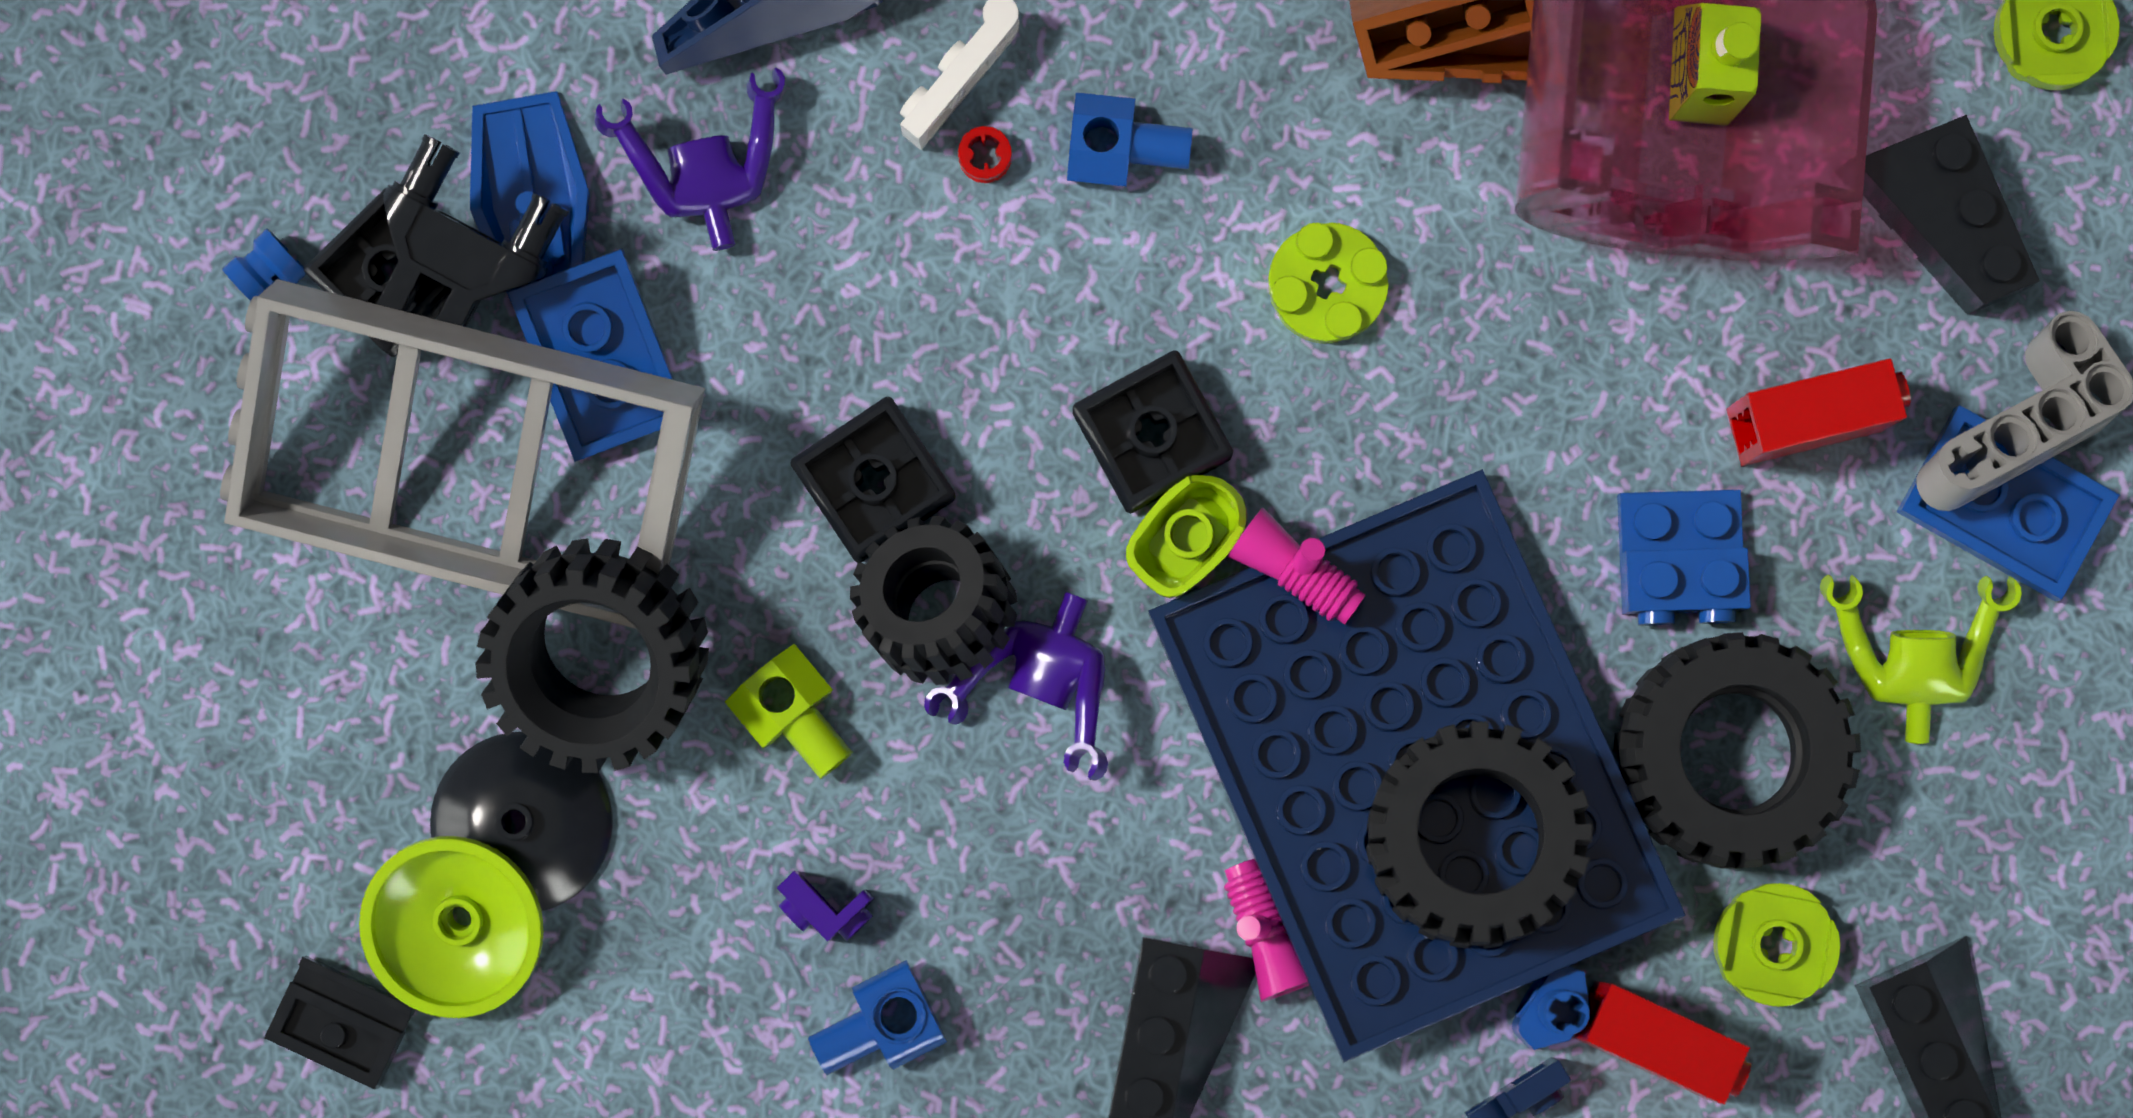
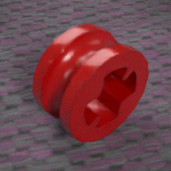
M979 126L967 132L960 141L958 148L959 163L966 176L977 183L995 182L1002 178L1011 166L1012 149L1008 138L1002 131L990 126ZM986 140H991L998 145L995 154L1000 162L991 169H989L987 163H984V170L974 167L972 163L975 156L972 149H970L971 146L981 141L982 146L985 147Z

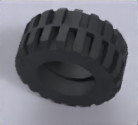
M1743 632L1724 633L1716 637L1704 638L1676 649L1661 658L1662 661L1654 668L1647 670L1636 682L1638 687L1633 696L1627 698L1619 714L1623 718L1621 731L1615 733L1613 751L1619 752V770L1643 822L1650 829L1648 831L1649 835L1660 845H1668L1676 850L1677 856L1691 862H1701L1709 864L1711 867L1729 869L1762 867V865L1781 863L1796 857L1798 851L1804 847H1813L1827 835L1824 829L1831 821H1839L1848 807V804L1843 799L1847 789L1856 788L1860 770L1852 768L1853 753L1861 752L1860 733L1851 734L1848 717L1855 715L1848 698L1839 699L1833 689L1838 681L1827 668L1818 670L1810 663L1812 655L1798 646L1787 648L1780 645L1779 638L1764 634L1755 637L1744 636ZM1743 694L1763 701L1778 715L1789 738L1790 766L1783 785L1770 799L1752 808L1728 809L1707 801L1692 787L1682 766L1680 743L1682 731L1687 720L1700 705L1719 695Z

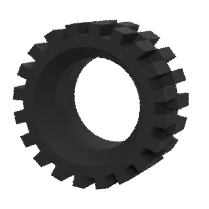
M588 538L573 540L562 555L556 545L544 551L534 565L529 562L519 572L487 616L490 620L481 630L477 643L478 648L485 649L475 662L477 679L492 678L481 693L482 699L487 709L501 704L505 710L496 723L506 736L516 728H519L527 736L520 749L534 757L539 748L543 746L553 751L549 765L564 770L573 757L582 758V773H599L608 757H610L614 771L630 767L638 752L644 760L655 753L664 738L669 739L678 727L701 685L703 678L700 676L708 664L709 648L700 647L708 634L705 617L689 619L698 603L692 590L689 588L677 595L671 588L679 576L674 569L666 564L658 574L646 567L652 553L638 546L630 558L619 556L621 541L604 539L595 553H590ZM578 603L597 604L620 613L636 627L646 643L650 656L649 680L633 691L618 695L595 694L577 687L558 671L548 654L544 634L547 616L559 608Z
M1472 721L1468 728L1456 729L1455 724L1440 728L1435 736L1426 740L1421 737L1410 745L1407 752L1399 760L1396 759L1388 769L1376 792L1366 829L1368 831V845L1366 847L1369 865H1373L1376 874L1374 882L1381 895L1386 894L1394 905L1392 911L1403 922L1406 919L1420 928L1418 933L1432 940L1438 937L1450 941L1449 946L1467 948L1469 945H1483V949L1499 947L1503 943L1515 939L1518 941L1532 934L1552 919L1568 903L1576 892L1575 887L1579 879L1585 874L1589 858L1586 857L1587 845L1592 842V824H1586L1584 811L1589 805L1584 790L1576 791L1571 782L1575 773L1567 762L1564 761L1559 765L1548 754L1552 747L1539 738L1535 743H1532L1520 737L1522 729L1507 724L1503 731L1490 729L1489 722ZM1466 776L1491 777L1508 784L1526 800L1537 822L1539 845L1535 862L1522 881L1497 893L1472 894L1446 884L1431 870L1419 846L1418 820L1425 801L1443 784Z

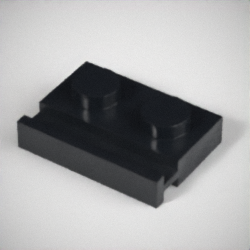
M304 956L299 962V969L293 981L290 982L264 1038L375 1090L380 1088L405 1035L404 1031L416 1010L382 990L313 958Z

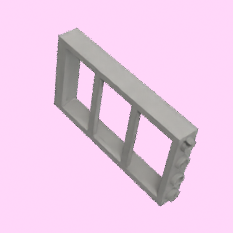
M279 279L259 296L252 298L245 318V330L252 333L250 351L245 353L240 362L236 380L237 388L244 390L241 409H238L232 418L228 434L229 444L235 446L233 465H229L226 469L220 488V498L227 501L225 524L503 595L519 572L529 562L534 565L537 561L522 557L554 383L664 411L638 547L652 553L646 567L658 574L666 564L670 566L705 388ZM290 316L399 344L371 518L264 491ZM422 350L531 378L500 551L393 524ZM578 603L559 608L564 611L636 629L620 613L601 605Z

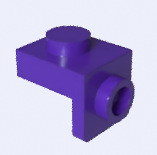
M793 871L777 887L785 897L778 906L787 917L803 932L812 925L826 941H831L838 933L848 941L873 917L866 909L875 899L868 890L861 891L838 913L799 871Z

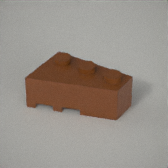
M1349 0L1352 22L1367 78L1444 81V77L1482 79V83H1502V80L1539 81L1540 85L1559 86L1538 0Z

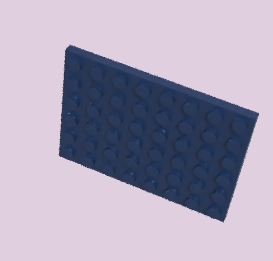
M1483 469L1318 538L1325 547L1323 560H1328L1330 566L1335 565L1337 570L1344 571V575L1348 574L1351 576V580L1355 579L1358 581L1357 589L1366 595L1345 625L1336 618L1333 621H1328L1326 616L1322 617L1319 615V611L1315 612L1312 610V606L1308 607L1305 601L1301 602L1298 596L1294 597L1292 592H1287L1285 586L1280 587L1278 580L1253 568H1247L1148 610L1158 638L1343 1063L1686 916ZM1472 721L1489 722L1490 729L1502 731L1507 724L1522 729L1520 737L1532 743H1535L1539 738L1552 747L1548 754L1559 765L1566 761L1575 773L1571 782L1576 791L1584 790L1589 805L1584 811L1586 824H1592V842L1587 845L1586 857L1589 858L1585 874L1579 879L1575 887L1576 892L1568 903L1552 919L1532 934L1518 941L1515 939L1505 942L1499 947L1483 949V945H1469L1467 948L1449 946L1450 941L1438 937L1432 940L1418 933L1420 928L1408 919L1403 922L1392 911L1394 905L1387 895L1382 896L1374 882L1376 874L1373 865H1369L1366 850L1368 845V831L1366 829L1374 797L1386 772L1396 759L1399 760L1407 752L1408 747L1421 737L1424 740L1435 736L1438 729L1455 724L1456 729L1468 728ZM1466 776L1451 780L1436 789L1428 797L1422 806L1418 820L1419 846L1426 863L1442 881L1455 889L1472 894H1492L1504 891L1522 881L1535 862L1539 845V832L1534 813L1526 800L1515 789L1500 780L1485 776Z

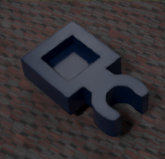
M1550 1057L1501 1088L1493 1096L1479 1102L1464 1113L1467 1118H1510L1516 1113L1520 1114L1529 1109L1531 1114L1535 1116L1561 1101L1564 1095L1560 1088L1572 1080L1560 1061Z

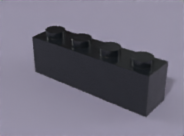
M1967 936L1855 985L1915 1118H2002Z
M1142 937L1108 1118H1190L1256 974L1253 958Z

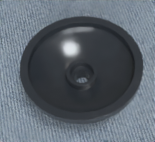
M512 732L508 736L499 734L469 748L457 758L443 776L435 793L431 808V838L439 836L465 837L480 841L497 849L511 859L526 875L538 897L541 911L557 907L576 896L592 881L602 866L610 846L613 829L610 797L599 773H582V758L573 757L564 770L549 765L553 751L543 746L539 748L534 757L520 749V746L527 737L523 732ZM514 810L521 811L526 819L524 829L517 834L509 832L505 825L507 815Z

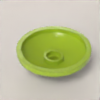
M439 836L427 838L410 844L394 854L379 868L371 879L362 900L359 917L362 948L367 962L377 979L394 997L415 1010L437 1017H473L489 1012L507 1002L522 988L537 965L543 944L544 927L542 911L538 897L526 875L511 859L497 849L480 841L465 837ZM461 907L466 909L471 916V923L469 925L458 924L453 917L454 908Z

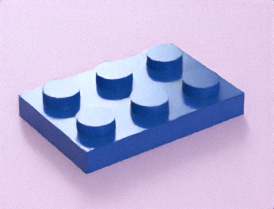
M623 248L507 292L527 343L674 380ZM553 383L550 401L574 462L661 429L664 411Z
M1961 405L1955 407L1922 467L1949 440L1985 422L1986 419ZM1995 442L1997 448L2009 456L2004 446ZM2052 457L1960 508L1951 511L1937 510L1929 506L1918 492L1916 476L1896 512L2056 602L2062 600L2115 505L2119 494ZM1966 464L1953 474L1965 473L1967 475L1969 471Z

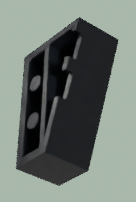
M1967 115L1856 159L1841 173L1851 186H1855L1880 214L1879 217L1891 230L1893 229L1918 256L1919 262L1967 315L2017 295L2040 281Z

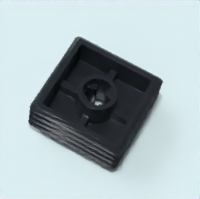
M386 188L305 266V273L323 291L377 304L387 284L385 282L380 285L385 277L380 267L386 261L395 266L398 263L384 205V192ZM426 276L407 312L435 319L440 314L452 289ZM368 336L389 356H397L399 344Z
M1176 350L1163 355L1073 405L1075 420L1122 506L1130 514L1160 499L1170 488L1187 476L1204 475L1230 461L1233 455V449L1181 354ZM1150 418L1154 425L1164 422L1168 426V430L1163 433V445L1155 447L1150 441L1141 443L1137 439V436L1142 432L1141 421L1143 419Z
M889 396L884 397L792 458L790 462L792 468L839 539L857 563H861L869 558L865 551L873 541L880 546L888 539L884 532L891 527L896 526L899 532L908 528L907 520L920 517L922 521H925L952 503L956 498L953 488L894 400ZM870 465L876 472H880L885 468L890 472V475L883 480L886 489L878 495L871 489L863 493L858 489V486L864 482L861 471Z

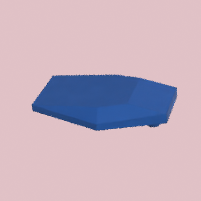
M554 91L472 106L470 211L478 230L501 243L504 239L510 241L532 200L533 193H537L551 200L540 220V224H542L552 203H556L569 211L543 257L548 262L545 266L548 268L545 277L584 263L590 191L558 92Z

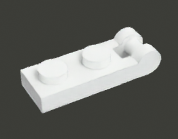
M988 0L983 7L984 24L967 44L961 40L957 41L945 54L938 66V69L943 72L929 90L920 86L902 107L900 114L905 118L900 123L902 135L920 150L923 149L1016 37L1019 31V11L1017 4L1013 0Z

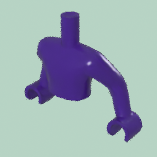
M778 68L773 69L772 77L776 89L771 92H765L758 88L753 72L749 77L747 94L754 104L744 166L737 162L729 136L720 135L696 139L668 148L671 172L669 182L661 164L631 122L633 113L630 103L625 99L621 100V112L624 119L619 123H611L604 118L601 104H598L596 108L595 125L598 131L607 137H617L647 191L667 216L676 218L704 215L713 251L725 250L736 245L727 210L754 201L761 195L773 146L775 103L779 100L785 85V76Z
M1065 592L1052 626L1022 620L1016 621L1015 627L1005 628L1004 631L1010 639L1003 650L995 646L990 652L994 661L985 669L979 662L970 668L973 674L972 677L961 681L955 675L946 688L938 687L931 690L925 697L924 702L927 714L933 717L936 716L942 700L950 697L952 708L948 715V722L953 725L963 722L969 710L966 697L976 684L999 662L1011 655H1015V670L1008 688L1063 710H1067L1072 697L1077 691L1074 744L1065 752L1064 764L1068 771L1075 772L1081 757L1086 753H1090L1093 761L1088 771V778L1093 781L1102 778L1107 771L1108 760L1105 753L1096 747L1095 743L1099 704L1105 678V657L1100 649L1075 636L1088 600Z

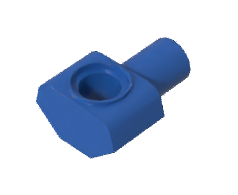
M1076 92L1067 181L1126 187L1129 163L1189 169L1193 128L1133 122L1135 98ZM1105 127L1115 133L1118 142L1107 152H1097L1087 146L1084 141L1085 136L1094 128Z
M907 960L853 986V994L861 1010L808 1037L811 1048L826 1075L881 1049L890 1068L894 1070L947 1043L930 1003ZM896 997L905 998L915 1006L917 1018L913 1028L909 1031L895 1032L884 1023L882 1016L883 1008L890 999Z
M1569 966L1532 983L1518 1005L1512 1022L1514 1034L1528 1048L1536 1050L1570 1041L1575 1033L1580 1032L1587 1025L1590 1004L1585 972Z

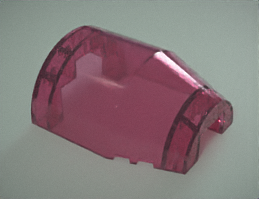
M1533 0L1515 202L1517 216L1538 229L1558 236L1629 251L1725 260H1799L1857 254L1859 249L1877 25L1876 1ZM1712 3L1760 8L1761 29L1757 91L1755 96L1727 126L1669 120L1674 8L1677 6ZM1717 94L1707 96L1706 98L1716 99Z

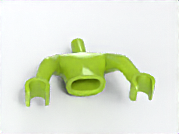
M1826 575L1820 583L1821 594L1836 609L1846 651L1869 696L1879 702L1907 705L1905 741L1913 744L1929 743L1931 705L1966 702L1971 697L1980 677L1986 650L2000 611H2009L2017 606L2022 595L2021 586L2013 577L2009 576L2005 594L2000 598L1993 599L1991 595L1993 589L1991 578L1984 576L1979 580L1977 590L1982 601L1966 634L1958 661L1956 657V635L1954 633L1939 630H1896L1890 633V648L1887 661L1881 665L1867 637L1857 607L1863 595L1862 585L1854 575H1851L1849 591L1846 595L1836 598L1833 597V578L1830 575Z

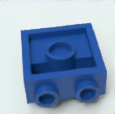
M1741 490L1619 493L1617 495L1622 615L1638 614V625L1675 624V613H1699V624H1724L1736 622V612H1743L1751 608L1748 548H1743Z

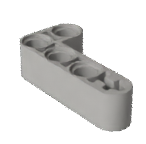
M2076 311L2059 313L2028 344L2025 351V362L2043 391L1949 440L1920 469L1917 475V489L1921 498L1929 506L1943 511L1960 508L2100 432L2132 403L2133 379L2097 325L2088 316ZM2057 343L2063 345L2068 353L2063 351ZM2091 392L2096 394L2101 399L2102 403L2098 402L2092 396ZM2043 417L2049 419L2056 429L2050 427ZM1995 442L2003 445L2008 451L2009 456L2002 453L1997 448ZM1966 464L1969 471L1967 475L1965 473L1953 474Z

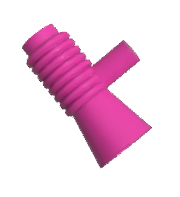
M1263 507L1244 530L1228 555L1229 558L1278 580L1280 587L1285 586L1287 592H1292L1294 597L1298 596L1301 602L1305 601L1308 607L1312 606V610L1315 612L1319 611V615L1322 617L1326 616L1328 621H1333L1336 618L1345 625L1366 596L1357 589L1358 581L1355 579L1351 580V576L1348 574L1344 575V571L1337 570L1335 565L1330 566L1328 560H1323L1325 547L1320 540L1308 538L1300 546Z
M1255 859L1226 869L1224 872L1228 882L1224 885V889L1228 892V899H1231L1230 905L1234 907L1233 913L1237 915V933L1245 940L1246 946L1251 947L1261 1002L1272 1000L1309 986Z

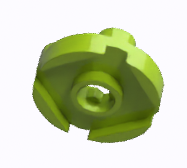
M2003 0L1994 20L1996 49L2000 58L2006 64L2008 72L2015 79L2044 90L2073 88L2097 73L2115 50L2120 31L2119 17L2113 0ZM2051 14L2058 15L2059 23L2061 25H2069L2071 29V34L2061 38L2060 44L2051 42L2050 37L2045 36L2042 31V26L2048 23L2049 15Z
M1316 222L1302 227L1300 231L1288 237L1279 247L1272 260L1268 274L1271 304L1283 325L1295 335L1315 343L1327 344L1348 340L1368 329L1379 316L1388 294L1387 262L1384 255L1365 234L1353 227L1340 223L1321 224ZM1331 267L1340 272L1338 281L1345 285L1346 288L1342 294L1331 292L1328 298L1324 299L1316 295L1319 285L1312 281L1311 277L1315 271L1324 274Z
M1768 883L1737 894L1732 899V902L1722 911L1715 927L1713 949L1723 979L1741 996L1755 1003L1784 1007L1804 1001L1803 999L1812 996L1819 988H1823L1832 978L1838 965L1840 937L1834 920L1830 919L1827 910L1812 893L1794 885ZM1773 927H1780L1783 929V939L1792 942V950L1790 953H1780L1778 961L1774 963L1768 960V951L1761 948L1762 936H1770L1773 932Z

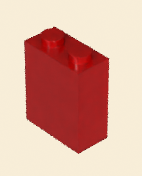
M1889 358L1750 392L1726 410L1742 467L1881 433L1907 418L1905 408L1910 406L1911 398L1904 374L1901 371L1895 372L1892 359Z
M1594 981L1588 995L1590 1010L1587 1025L1580 1032L1575 1033L1573 1038L1704 1099L1722 1105L1726 1104L1729 1095L1737 1097L1741 1093L1752 1066L1750 1062L1745 1061L1750 1047L1614 984Z

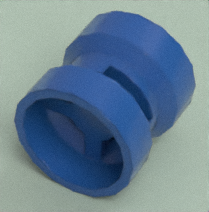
M267 228L253 240V250L244 257L235 256L222 268L228 278L250 301L254 296H259L277 279L297 284L307 275L304 271L305 267L287 252L288 249Z

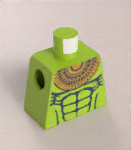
M1696 3L1674 8L1669 103L1670 121L1727 126L1755 96L1758 87L1761 29L1760 8L1712 3ZM1717 94L1716 99L1706 98L1707 96Z

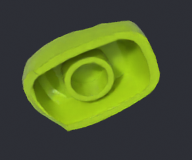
M1205 475L1187 476L1170 488L1157 501L1136 528L1126 547L1128 566L1143 583L1160 596L1174 598L1184 594L1205 578L1228 556L1242 535L1248 518L1245 500L1233 486L1221 478Z

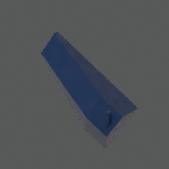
M690 0L652 35L659 67L667 75L846 21L862 10H869L878 6L883 0Z

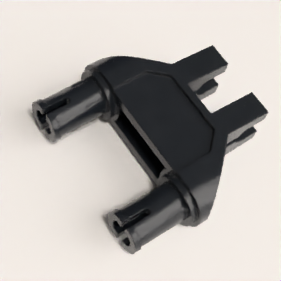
M424 134L423 141L401 183L394 181L393 185L388 184L384 192V205L398 263L377 305L407 312L426 276L452 289L437 320L467 327L481 300L545 277L548 268L545 266L548 262L543 257L569 211L556 203H552L542 224H540V220L551 200L533 193L532 200L511 240L504 239L502 243L437 208L438 203L434 198L460 152L448 145L442 144L431 165L442 142Z

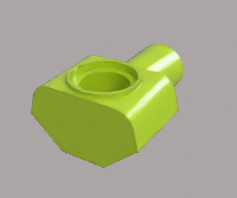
M795 644L767 662L724 701L762 748L768 747L780 736L784 735L820 780L835 770L853 753L816 708L832 693L833 689ZM774 680H787L794 688L795 697L792 705L783 712H770L763 703L764 689Z

